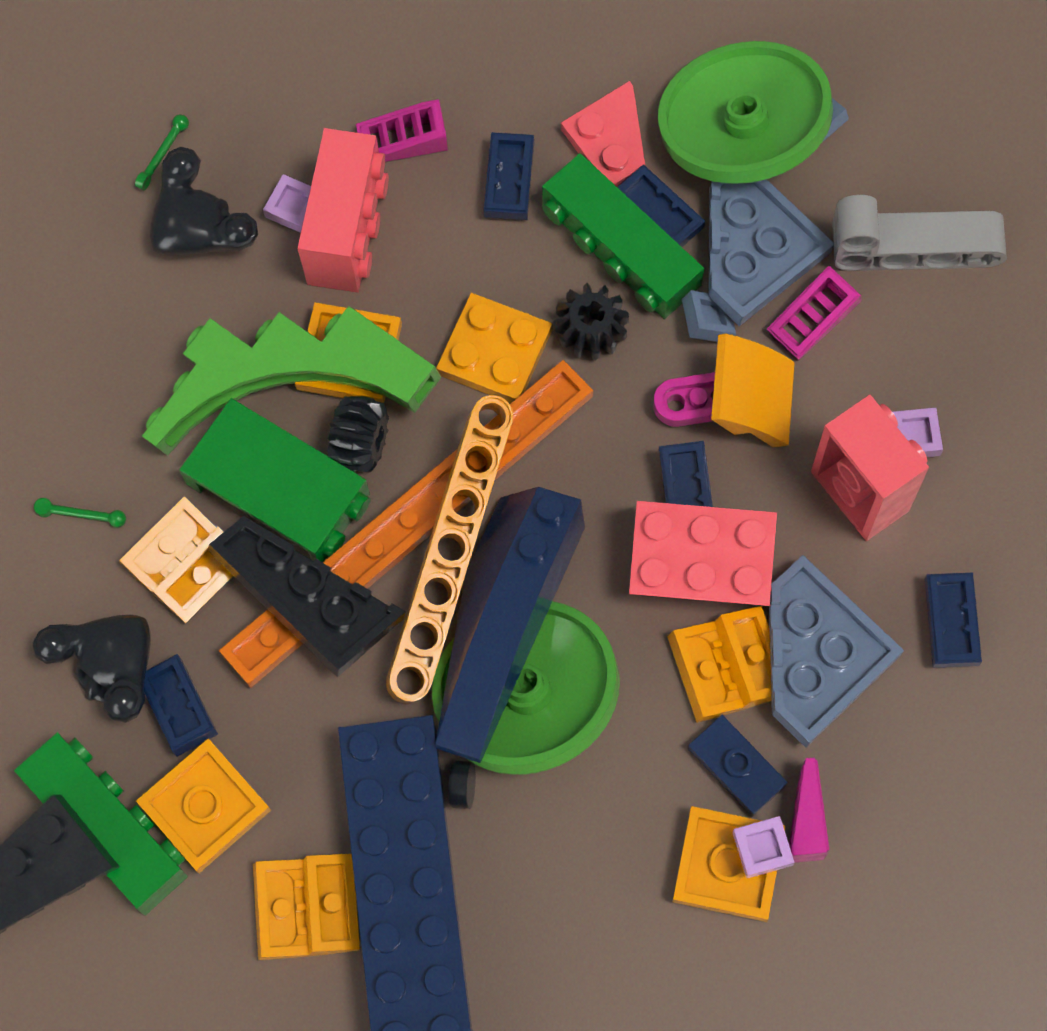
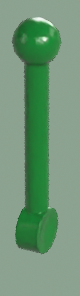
M179 114L173 118L172 129L145 171L140 172L137 176L135 187L143 191L148 188L151 176L180 131L188 128L189 120L185 115Z
M40 498L34 504V510L40 517H48L53 513L105 521L116 528L122 527L126 522V515L120 510L106 513L53 505L47 498Z

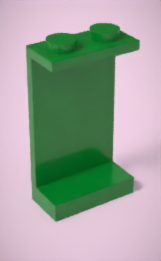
M230 398L179 469L186 485L199 493H202L205 488L308 551L312 561L318 559L324 562L327 556L330 557L341 548L346 537L343 534L352 520L357 522L362 518L371 502V498L368 497L370 492L365 478L233 398Z

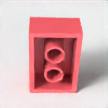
M328 128L323 130L297 248L307 285L359 293L361 279L368 278L370 275L372 252H367L370 238L376 239L379 233L380 213L376 212L378 199L386 198L389 181L388 173H384L385 154L379 153L376 135Z
M871 394L824 426L811 469V473L865 541H868L910 511L929 469L927 456L921 446L912 439L908 441L897 428L898 421L890 408L883 403L879 405Z
M637 501L629 594L770 606L777 512Z

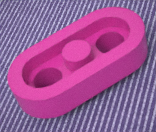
M715 372L669 379L660 384L655 391L653 402L657 418L662 423L672 427L712 422V396ZM679 401L684 407L679 411H673L668 407V403Z

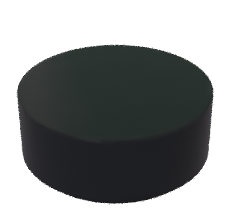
M455 761L452 764L448 794L449 803L453 808L471 809L476 784L474 763L470 761Z

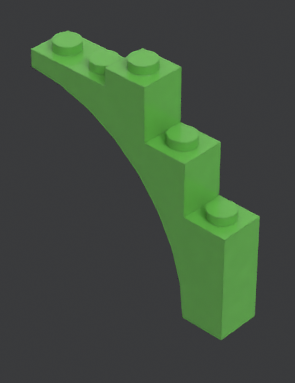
M350 306L346 308L343 314L338 313L329 321L325 328V338L322 342L280 312H278L273 320H267L259 328L255 336L256 343L253 347H250L209 318L204 326H198L191 333L186 343L187 349L183 354L195 365L191 372L186 371L179 377L173 388L174 394L166 405L157 408L151 414L146 423L147 430L142 437L168 456L193 428L224 407L230 398L237 401L254 392L283 384H294L295 382L321 381L355 386L386 396L415 413L442 377L434 365Z

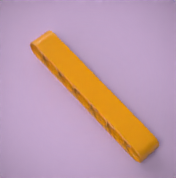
M489 395L477 401L467 418L386 679L389 695L399 703L411 704L423 698L431 688L513 422L512 408L500 396ZM485 409L496 412L500 417L501 427L494 430L483 427L479 421V412ZM471 452L482 454L488 463L487 471L482 473L471 471L465 462L466 454ZM457 495L469 497L474 503V514L468 517L456 514L452 508V498ZM452 538L458 542L461 548V556L458 560H446L440 555L438 543L441 539ZM434 581L445 586L448 592L445 604L434 605L426 599L424 589L427 583ZM423 625L430 628L434 635V644L430 649L423 650L414 646L410 638L413 627ZM401 670H413L420 677L421 685L416 694H405L398 688L396 680Z

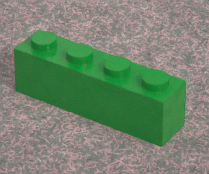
M581 153L542 186V209L546 216L558 226L563 224L573 233L574 241L585 253L591 254L593 252L602 260L606 272L612 279L618 283L624 281L635 291V298L647 311L653 312L655 310L665 320L683 304L682 299L691 290L697 291L702 286L704 267Z
M57 732L19 765L14 772L43 804L53 795H62L120 866L108 873L107 876L134 907L146 916L188 877L179 867L186 859L168 839L159 845L148 832L155 826L137 805H134L130 810L123 805L118 797L124 790L106 771L99 777L87 765L94 757L76 737L68 743Z

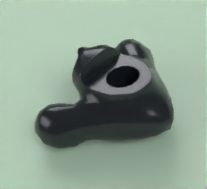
M178 147L169 151L162 162L161 192L154 208L150 229L153 251L168 256H181L210 251H240L253 245L258 237L257 221L248 213H232L230 215L229 207L225 200L218 199L208 192L191 187V184L198 175L201 163L200 158L192 149Z
M133 614L116 615L80 625H49L38 632L32 644L36 658L46 664L62 663L74 656L77 660L75 674L80 685L85 690V697L88 700L104 702L103 710L114 721L127 723L138 717L145 702L144 682L151 646V632L148 622L144 617Z

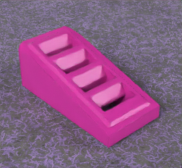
M439 99L418 103L356 124L357 133L369 135L379 133L382 146L379 148V153L385 154V162L448 150ZM430 123L431 131L423 133L422 125ZM413 126L415 136L407 139L405 128ZM396 130L398 142L390 144L387 131Z
M828 266L767 328V331L797 360H800L862 301L861 295L835 270ZM827 287L842 300L838 306L822 293ZM814 299L830 312L825 319L809 305ZM801 311H804L818 325L814 331L797 317ZM789 322L806 337L801 344L784 329Z
M815 757L805 758L799 772L789 846L795 863L824 860L829 852L818 760H815Z

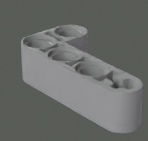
M868 195L844 197L836 205L832 221L835 267L841 270L986 268L1000 265L1007 260L1003 215L999 212L878 213L877 200Z

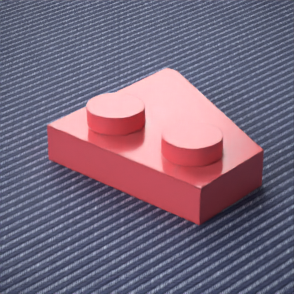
M630 81L561 122V131L578 154L581 153L616 187L621 185L643 164L645 165L634 89Z

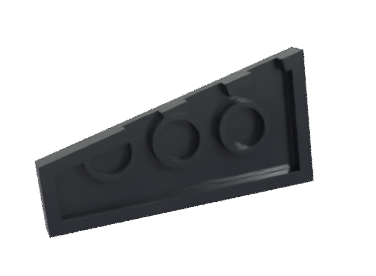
M244 516L209 544V552L337 677L405 618L406 611L393 603L389 606L371 595L372 591L357 582L351 584L331 572L332 568L318 559L312 561L294 550V545Z
M62 795L50 797L0 845V934L6 931L8 927L25 918H30L44 910V907L64 896L73 894L85 887L87 883L102 875H107L120 867Z

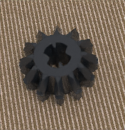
M586 283L583 286L582 295L569 289L566 293L567 303L558 302L556 306V315L559 318L554 320V331L562 334L560 345L563 348L575 345L574 356L577 359L587 350L591 351V357L596 361L600 358L601 348L613 355L617 346L615 341H624L627 337V329L624 325L629 323V313L626 310H621L623 300L620 295L608 298L609 289L606 285L602 286L598 293H592L591 286ZM592 318L597 319L594 320L591 325H586L591 321Z
M345 396L334 410V418L330 423V433L327 437L329 441L327 448L328 456L355 473L356 471L371 472L382 457V450L386 445V435L389 431L387 429L389 416L385 403L365 396Z

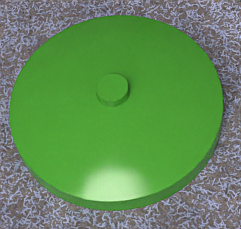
M767 41L729 44L697 57L684 66L669 82L661 97L658 109V124L663 144L671 158L684 170L697 177L713 182L731 184L751 183L769 179L796 167L807 159L823 142L833 117L830 84L819 64L796 48Z
M552 601L481 763L469 760L470 762L484 769L504 774L537 773L570 761L586 750L600 736L610 721L617 704L620 675L610 642L601 628L591 618L573 607ZM454 638L441 655L433 679L432 700L438 722L440 721Z

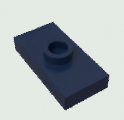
M491 132L484 217L528 220L534 135Z
M644 164L618 186L629 199L681 247L686 245L705 227V220Z
M704 441L659 446L666 503L713 507Z
M973 572L927 574L924 580L933 668L980 666L982 657Z
M178 654L146 670L144 693L172 752L177 757L202 744L208 738L211 739L218 735L206 707Z
M723 714L688 745V750L752 817L788 784Z

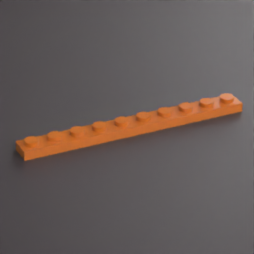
M564 360L510 404L513 411V422L495 480L593 397V389ZM499 415L494 417L484 427L491 430L500 428L501 420ZM457 450L326 559L323 563L332 568L331 572L351 584L357 582L368 589L426 540L432 533ZM478 452L466 454L465 462L471 471L475 473L487 471L488 463L482 454ZM465 495L454 496L452 498L453 510L456 513L459 512L471 499ZM267 609L223 646L219 652L244 682L252 688L303 643Z

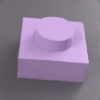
M283 174L263 209L265 218L301 233L311 186Z
M936 408L893 412L898 421L897 428L908 441L911 439L916 441L927 457L941 456L943 446Z
M780 816L733 829L732 833L746 878L794 865L795 862Z

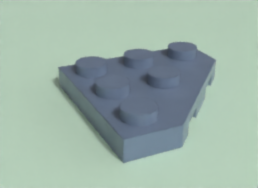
M767 179L740 184L712 181L709 189L708 297L740 327L831 254L834 248V242Z
M804 555L771 584L769 628L772 716L807 748L902 655L904 650Z

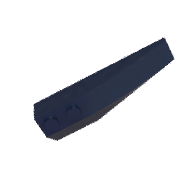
M535 487L500 498L464 578L435 743L437 749L481 763L585 529L581 499L541 487Z

